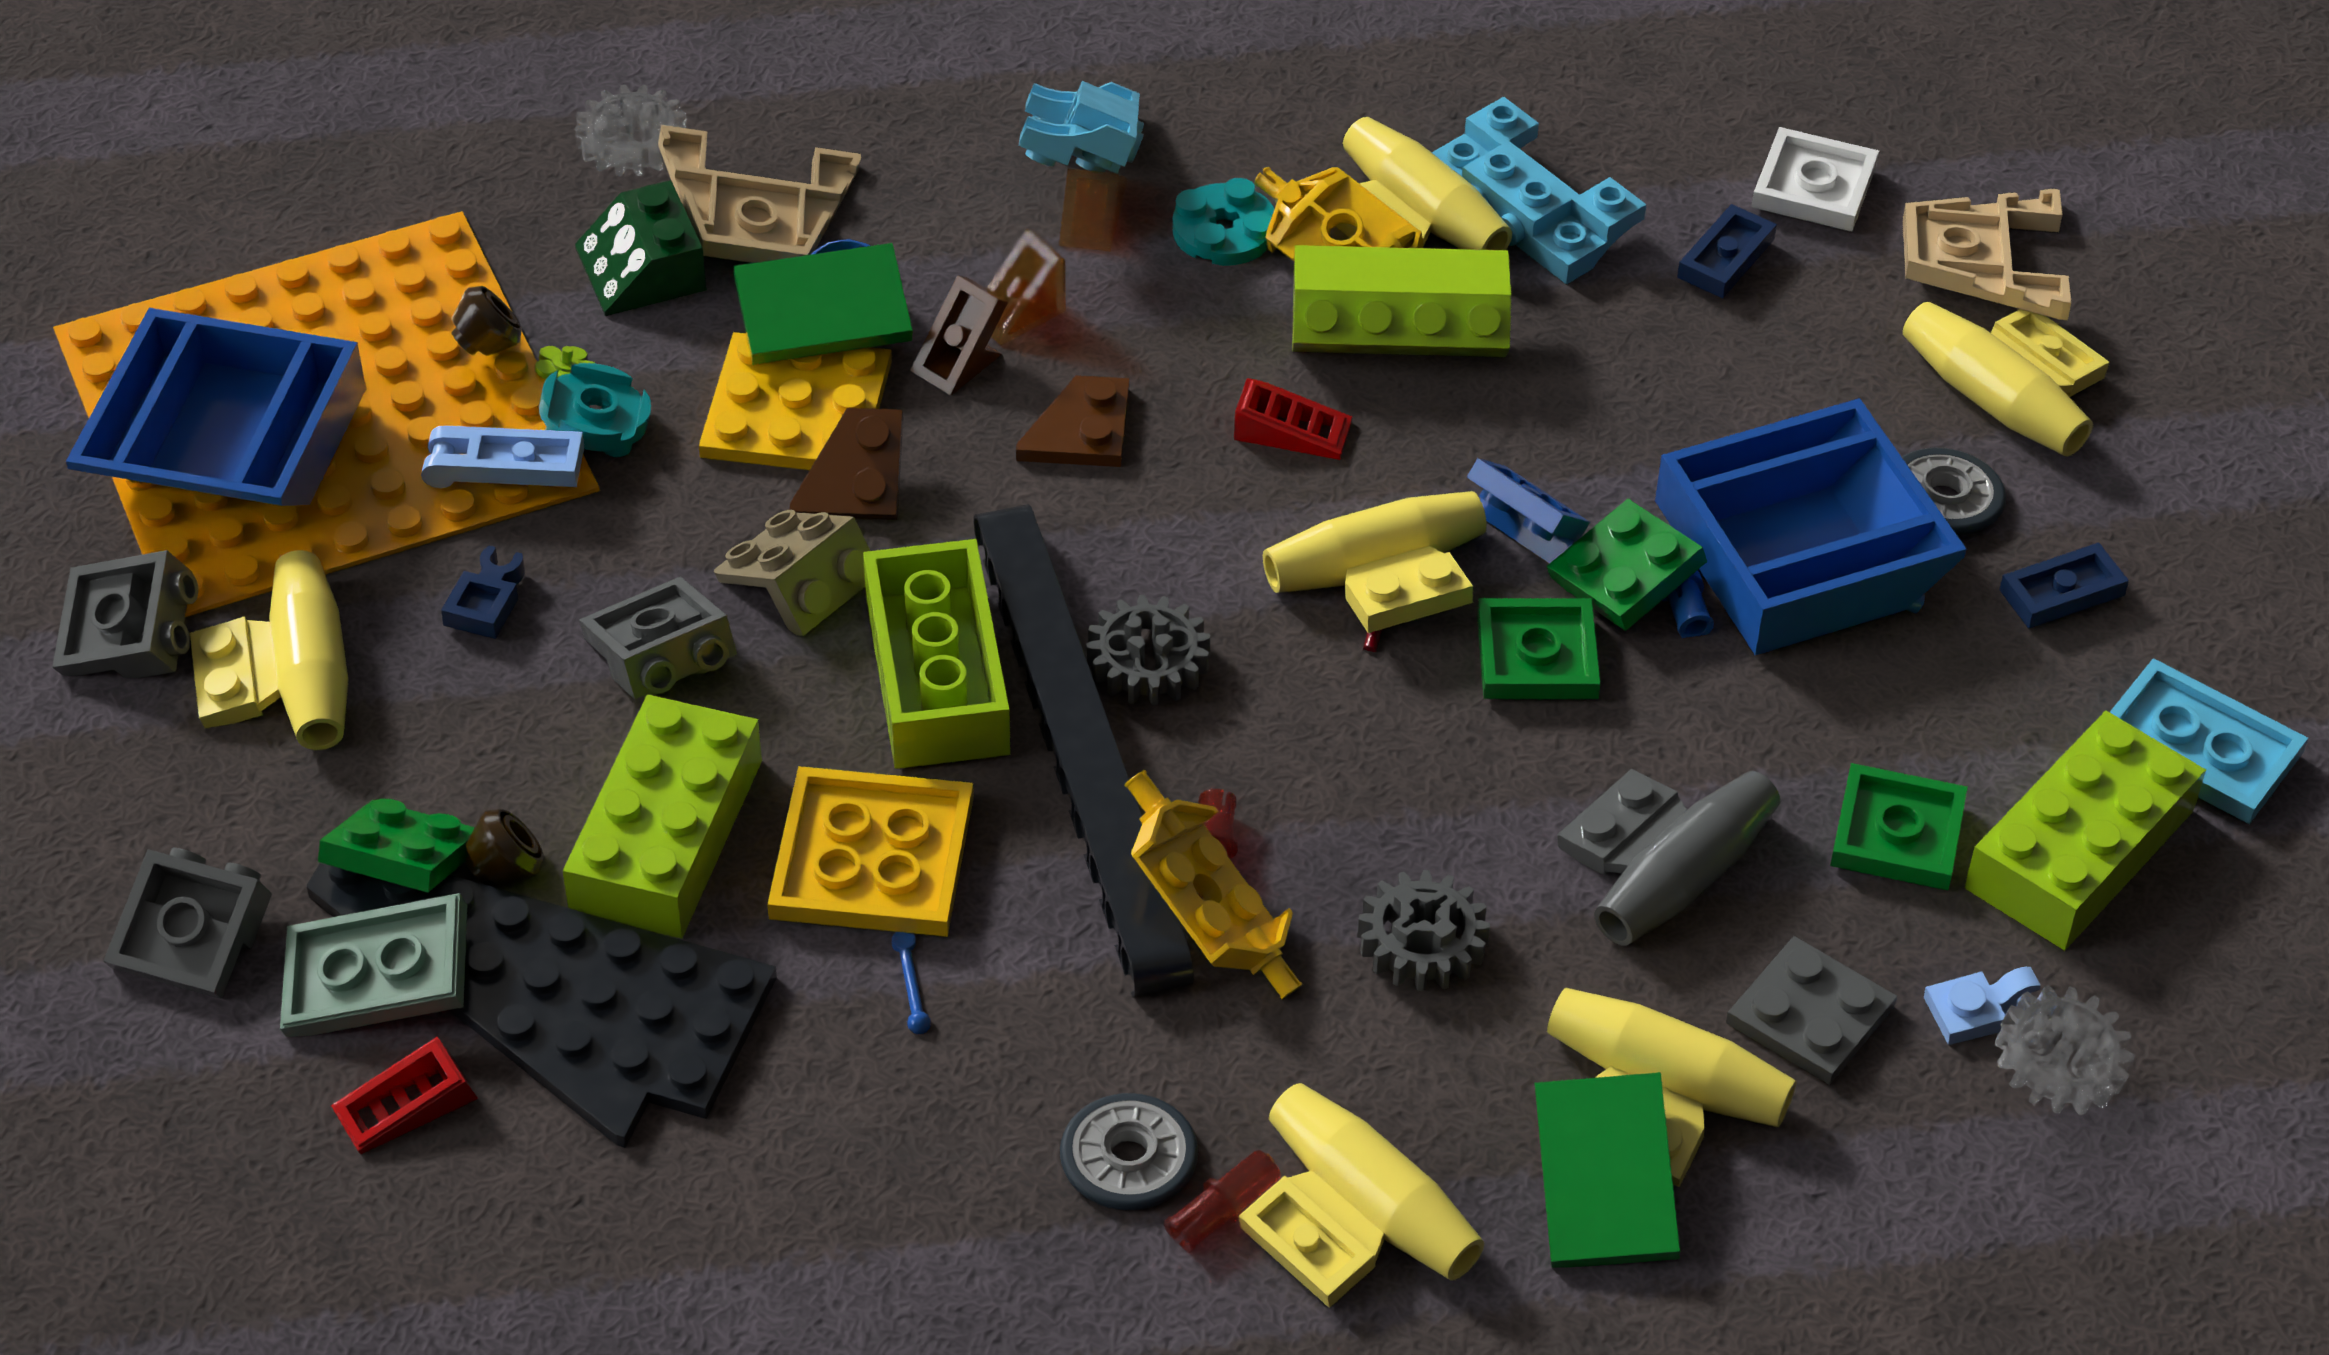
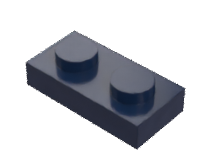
M1731 204L1679 262L1677 278L1723 299L1774 241L1777 224Z
M2098 542L2004 574L1999 591L2029 629L2125 596L2129 580Z

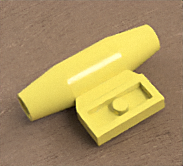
M1363 117L1351 125L1344 136L1343 148L1370 180L1359 184L1420 230L1424 244L1431 232L1436 237L1459 249L1506 250L1512 239L1511 228L1471 183L1419 142L1370 117ZM1339 224L1332 228L1329 234L1336 240L1343 241L1354 236L1357 228L1351 224Z
M1925 302L1919 305L1906 320L1903 336L1946 382L2009 429L2063 456H2070L2077 452L2090 436L2093 422L2070 397L2104 379L2110 362L2047 316L2019 309L1996 321L1990 333L1985 328L1931 302Z
M1473 491L1409 497L1323 521L1263 551L1265 574L1275 593L1345 585L1347 602L1366 631L1371 633L1473 603V585L1448 551L1486 532L1485 511L1478 495Z
M291 551L282 555L275 563L269 616L270 622L246 620L245 617H241L190 633L198 714L205 728L235 724L263 715L262 710L281 697L298 743L307 749L324 750L338 744L344 735L348 673L340 615L319 558L308 551Z
M1565 988L1554 1005L1547 1027L1549 1035L1606 1069L1595 1078L1661 1072L1673 1185L1678 1187L1681 1185L1704 1138L1703 1110L1779 1127L1789 1109L1797 1085L1796 1080L1734 1042L1633 1002Z
M1302 1083L1295 1084L1277 1099L1270 1111L1269 1121L1309 1171L1288 1178L1283 1176L1239 1215L1240 1228L1326 1306L1330 1308L1375 1268V1263L1384 1240L1449 1280L1460 1278L1472 1268L1484 1249V1241L1433 1179L1366 1121Z

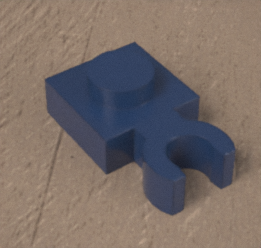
M490 545L486 547L480 555V574L463 571L442 607L443 626L496 639L518 601L516 585L522 581L525 575L523 554L516 552L510 563L498 566L496 547Z

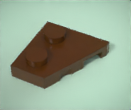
M1075 375L1016 445V461L1121 467L1130 378Z
M847 408L791 500L789 510L811 514L826 512L828 515L850 516L859 519L897 520L904 421L903 411L897 409Z

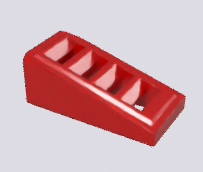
M1247 378L1235 411L1234 440L1340 460L1352 424V416L1272 384ZM1278 416L1287 418L1286 422L1278 420ZM1300 421L1309 422L1307 430L1298 427ZM1322 425L1331 426L1328 439L1319 436Z
M437 1036L332 1104L331 1107L357 1151L363 1154L478 1099L450 1052ZM439 1073L444 1081L433 1087L428 1077ZM416 1084L422 1095L411 1101L405 1088ZM390 1095L394 1097L400 1107L398 1111L391 1115L381 1101ZM367 1106L370 1107L379 1122L370 1129L366 1127L358 1113V1110Z

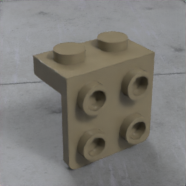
M786 510L771 517L765 523L766 529L753 540L742 542L731 548L725 555L727 560L714 570L720 583L766 587L787 629L795 635L804 636L865 587L863 552L871 550L854 517L828 515L826 512L811 514Z

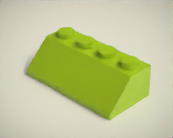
M1295 245L1292 352L1506 357L1510 350L1511 285L1508 250Z

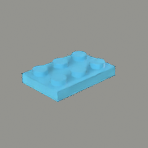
M2154 658L2110 711L2111 714L2206 769L2198 798L2248 824L2252 822L2302 756L2308 741V737Z

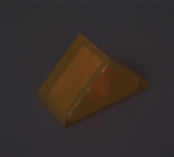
M1067 169L1059 246L1111 252L1127 185L1126 177L1116 173Z
M1026 229L986 288L1008 301L991 336L996 342L1003 345L1066 311L1065 259L1034 231Z

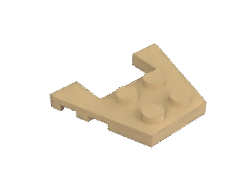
M661 125L658 146L671 181L703 247V256L751 263L811 255L816 250L855 178L861 161V154L815 147L812 160L811 184L706 169L707 131Z
M2040 190L2039 199L2018 201L2019 196L2017 193L1998 194L1997 203L1970 205L1971 200L1968 197L1905 203L1903 215L1905 278L2048 317L2068 320L2071 307L2069 276L2013 271L2009 228L2059 232L2062 219L2060 190Z

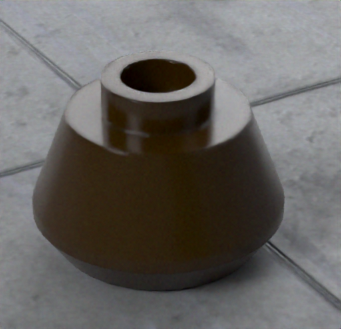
M484 286L468 287L452 316V321L456 328L451 333L458 344L471 355H475L479 351L486 356L517 345L520 342L522 326L508 306Z
M494 809L486 810L482 813L466 843L469 856L465 859L466 864L472 874L485 885H490L493 882L505 887L534 877L541 871L544 854L538 840L518 817L507 810Z

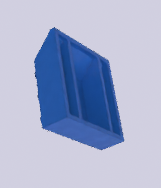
M148 308L66 460L67 468L280 506L310 505L366 390L358 342Z
M1860 398L1661 455L1655 502L1671 527L1703 547L1707 563L1699 570L1754 655L1905 611L1960 562L1966 554V547Z

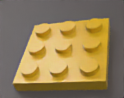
M733 332L699 443L700 458L810 470L847 408H880L892 363L891 350L868 347L752 365L746 333Z
M798 766L767 904L769 919L948 937L974 798L973 783Z

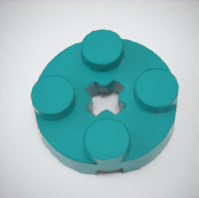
M1232 178L1226 183L1209 184L1196 189L1184 190L1176 198L1172 225L1173 236L1182 251L1194 258L1198 255L1204 259L1212 260V264L1222 266L1247 263L1260 257L1267 250L1266 233L1274 207L1264 195L1255 191L1254 183L1245 178ZM1220 219L1233 221V227L1225 229L1222 224H1216V221Z
M580 363L572 365L569 374L556 378V371L548 376L544 382L539 403V413L546 425L545 430L583 432L584 449L603 451L605 454L613 457L629 454L633 443L640 440L645 434L651 412V400L645 389L641 396L636 389L631 387L633 378L625 372L602 364ZM590 405H597V406H600L601 408H600V409H593V408H590Z

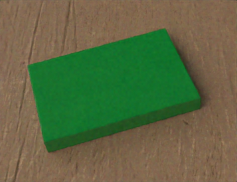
M893 243L734 266V277L752 365L912 341L913 330Z
M1661 1072L1535 1083L1551 1268L1680 1259Z

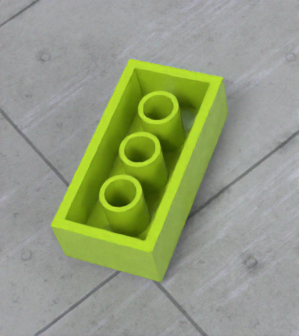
M970 539L863 552L866 601L894 768H908L1010 755L1009 705L977 540Z
M647 694L563 868L568 908L682 939L761 765L762 756L758 719Z
M2105 710L1974 847L1964 888L2065 951L2193 813L2206 769Z

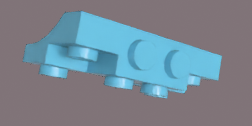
M1082 81L1078 92L1058 91L1034 83L1025 107V112L1033 116L1027 117L1020 134L1018 146L1027 149L1026 156L1047 166H1054L1056 161L1068 166L1073 155L1077 157L1076 164L1090 172L1104 174L1106 170L1118 174L1120 166L1125 167L1127 161L1133 162L1143 138L1141 132L1144 123L1138 120L1140 94L1113 82L1096 87Z
M1502 97L1467 117L1465 134L1431 153L1471 183L1511 228L1512 239L1509 246L1516 245L1558 279L1568 284L1593 269L1598 260L1617 239L1634 225L1645 219L1646 204L1611 177L1579 195L1521 150L1522 147L1537 138L1539 123L1508 99Z

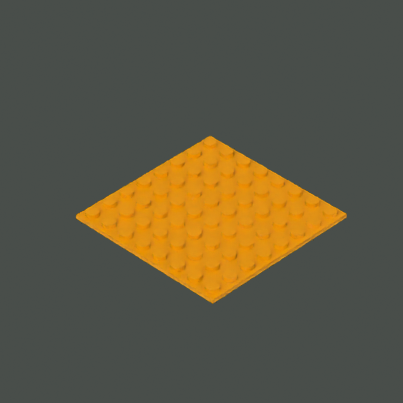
M463 211L53 327L88 419L148 308L358 342L366 390L310 505L280 506L112 477L142 555L168 550L189 568L195 576L198 584V597L193 604H187L185 617L272 591L275 563L282 555L291 551L303 550L315 554L319 558L326 575L600 491L599 485L584 455L582 457L577 487L454 481L447 488H435L427 485L421 477L424 460L427 456L431 455L428 450L430 434L438 426L545 430L546 428L539 413L542 388L546 379L540 377L535 372L537 360L523 332H521L520 342L517 345L490 356H486L479 351L475 355L469 354L458 344L451 333L456 328L452 321V316L468 287L484 286L488 288L511 310Z

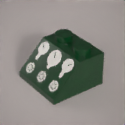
M671 180L621 192L575 243V249L605 316L707 290L703 247Z

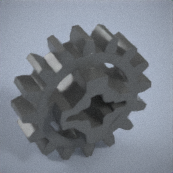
M1423 870L1420 881H1411L1405 872L1398 873V885L1396 887L1380 881L1377 883V896H1365L1363 900V912L1359 914L1357 937L1361 938L1360 953L1362 957H1374L1373 972L1375 974L1383 973L1388 969L1394 972L1393 985L1399 986L1406 978L1415 979L1417 991H1424L1427 980L1435 979L1442 989L1449 988L1450 974L1454 973L1459 978L1467 980L1470 977L1471 963L1481 965L1484 961L1485 946H1488L1490 923L1485 922L1487 909L1485 903L1473 904L1474 889L1470 886L1459 891L1454 890V876L1449 874L1440 883L1432 882L1430 870ZM1387 921L1392 924V933L1387 935L1384 929ZM1458 925L1463 933L1460 940L1456 937V927Z

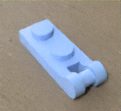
M438 426L431 431L428 442V450L431 455L427 456L424 460L421 477L427 485L435 488H447L454 481L577 487L584 452L583 432Z

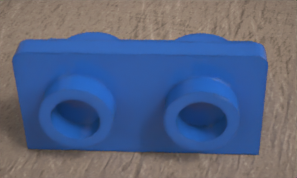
M1477 458L1467 475L1468 479L1483 488L1479 497L1485 511L1486 521L1548 563H1551L1580 539L1590 524V521L1504 465Z

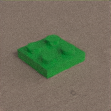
M1626 499L1548 564L1547 569L1550 577L1576 598H1592V606L1595 611L1626 631L1706 564L1707 559L1701 545L1630 499Z
M1478 598L1477 622L1483 699L1599 698L1600 676L1592 598Z
M1851 763L1830 866L1949 890L1968 786Z
M394 799L371 800L320 840L318 862L424 892H430L466 862L465 859L469 856L466 843L475 827L461 824L457 817L449 814L436 813L428 815L406 809L404 803Z

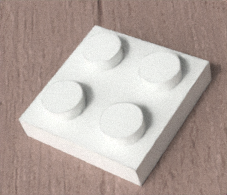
M1779 127L1754 190L1752 207L1852 232L1876 169L1879 151Z

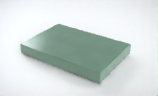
M452 894L287 926L280 1030L286 1037L312 1036L462 1008L464 1002L467 903L461 894Z

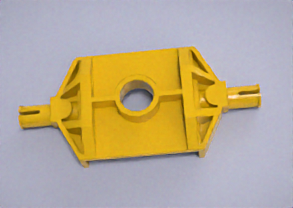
M1266 167L1262 169L1263 175L1259 172L1255 178V186L1261 188L1275 199L1276 202L1266 233L1268 249L1272 253L1277 248L1294 261L1295 245L1423 248L1424 246L1420 230L1338 167L1329 168L1299 181L1291 179L1288 183L1275 174L1272 169ZM1339 224H1351L1357 228L1354 236L1347 240H1335L1329 236L1332 228Z
M1146 770L1139 772L1128 780L1124 786L1128 788L1145 811V814L1139 818L1142 826L1131 855L1214 967L1250 970L1253 975L1262 971L1280 995L1281 1000L1303 985L1302 982L1297 979L1281 957L1283 953L1280 950L1285 944L1293 912L1288 908L1280 916L1273 919L1264 907L1260 895L1254 888L1248 885L1228 858L1224 846L1211 835L1204 824L1219 812L1216 807L1183 800L1171 802L1169 798H1164L1147 775Z

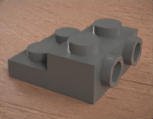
M168 550L71 567L52 668L62 676H80L115 670L124 678H143L176 672L178 655L185 654L190 646L189 631L184 624L187 604H193L198 597V584L192 571Z
M681 576L579 619L584 639L607 659L612 679L634 699L641 696L646 697L647 694L653 696L670 690L676 681L692 674H703L717 670L724 665L728 658L737 655L727 615Z
M174 847L169 855L147 849L103 962L115 970L222 999L241 948L251 950L272 893L259 881L261 874L246 866L229 862L226 863L223 870L205 865V858L185 849Z

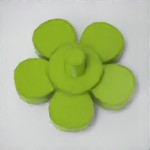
M545 346L539 351V361L535 364V372L540 377L547 379L549 375L557 371L556 378L561 375L569 374L572 365L594 362L584 360L587 352L576 346H565L562 348V351L555 346Z

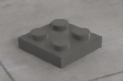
M1793 936L1728 1011L1726 1023L1830 1085L1895 1008L1897 995Z

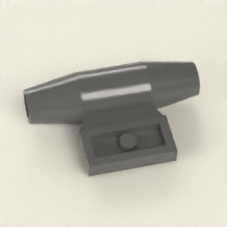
M1630 769L1557 834L1558 847L1583 865L1603 875H1606L1608 872L1622 873L1595 909L1594 918L1600 931L1615 944L1627 946L1683 912L1746 853L1780 805V795L1775 785L1766 776L1756 771H1748L1697 801L1687 809L1678 797L1677 791Z

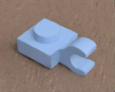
M2031 967L2014 969L1992 985H1989L1983 972H1978L1925 987L1924 999L1947 1044L1950 1045L2004 1032L2007 1014L2037 1007L2031 992L2040 990L2041 985Z

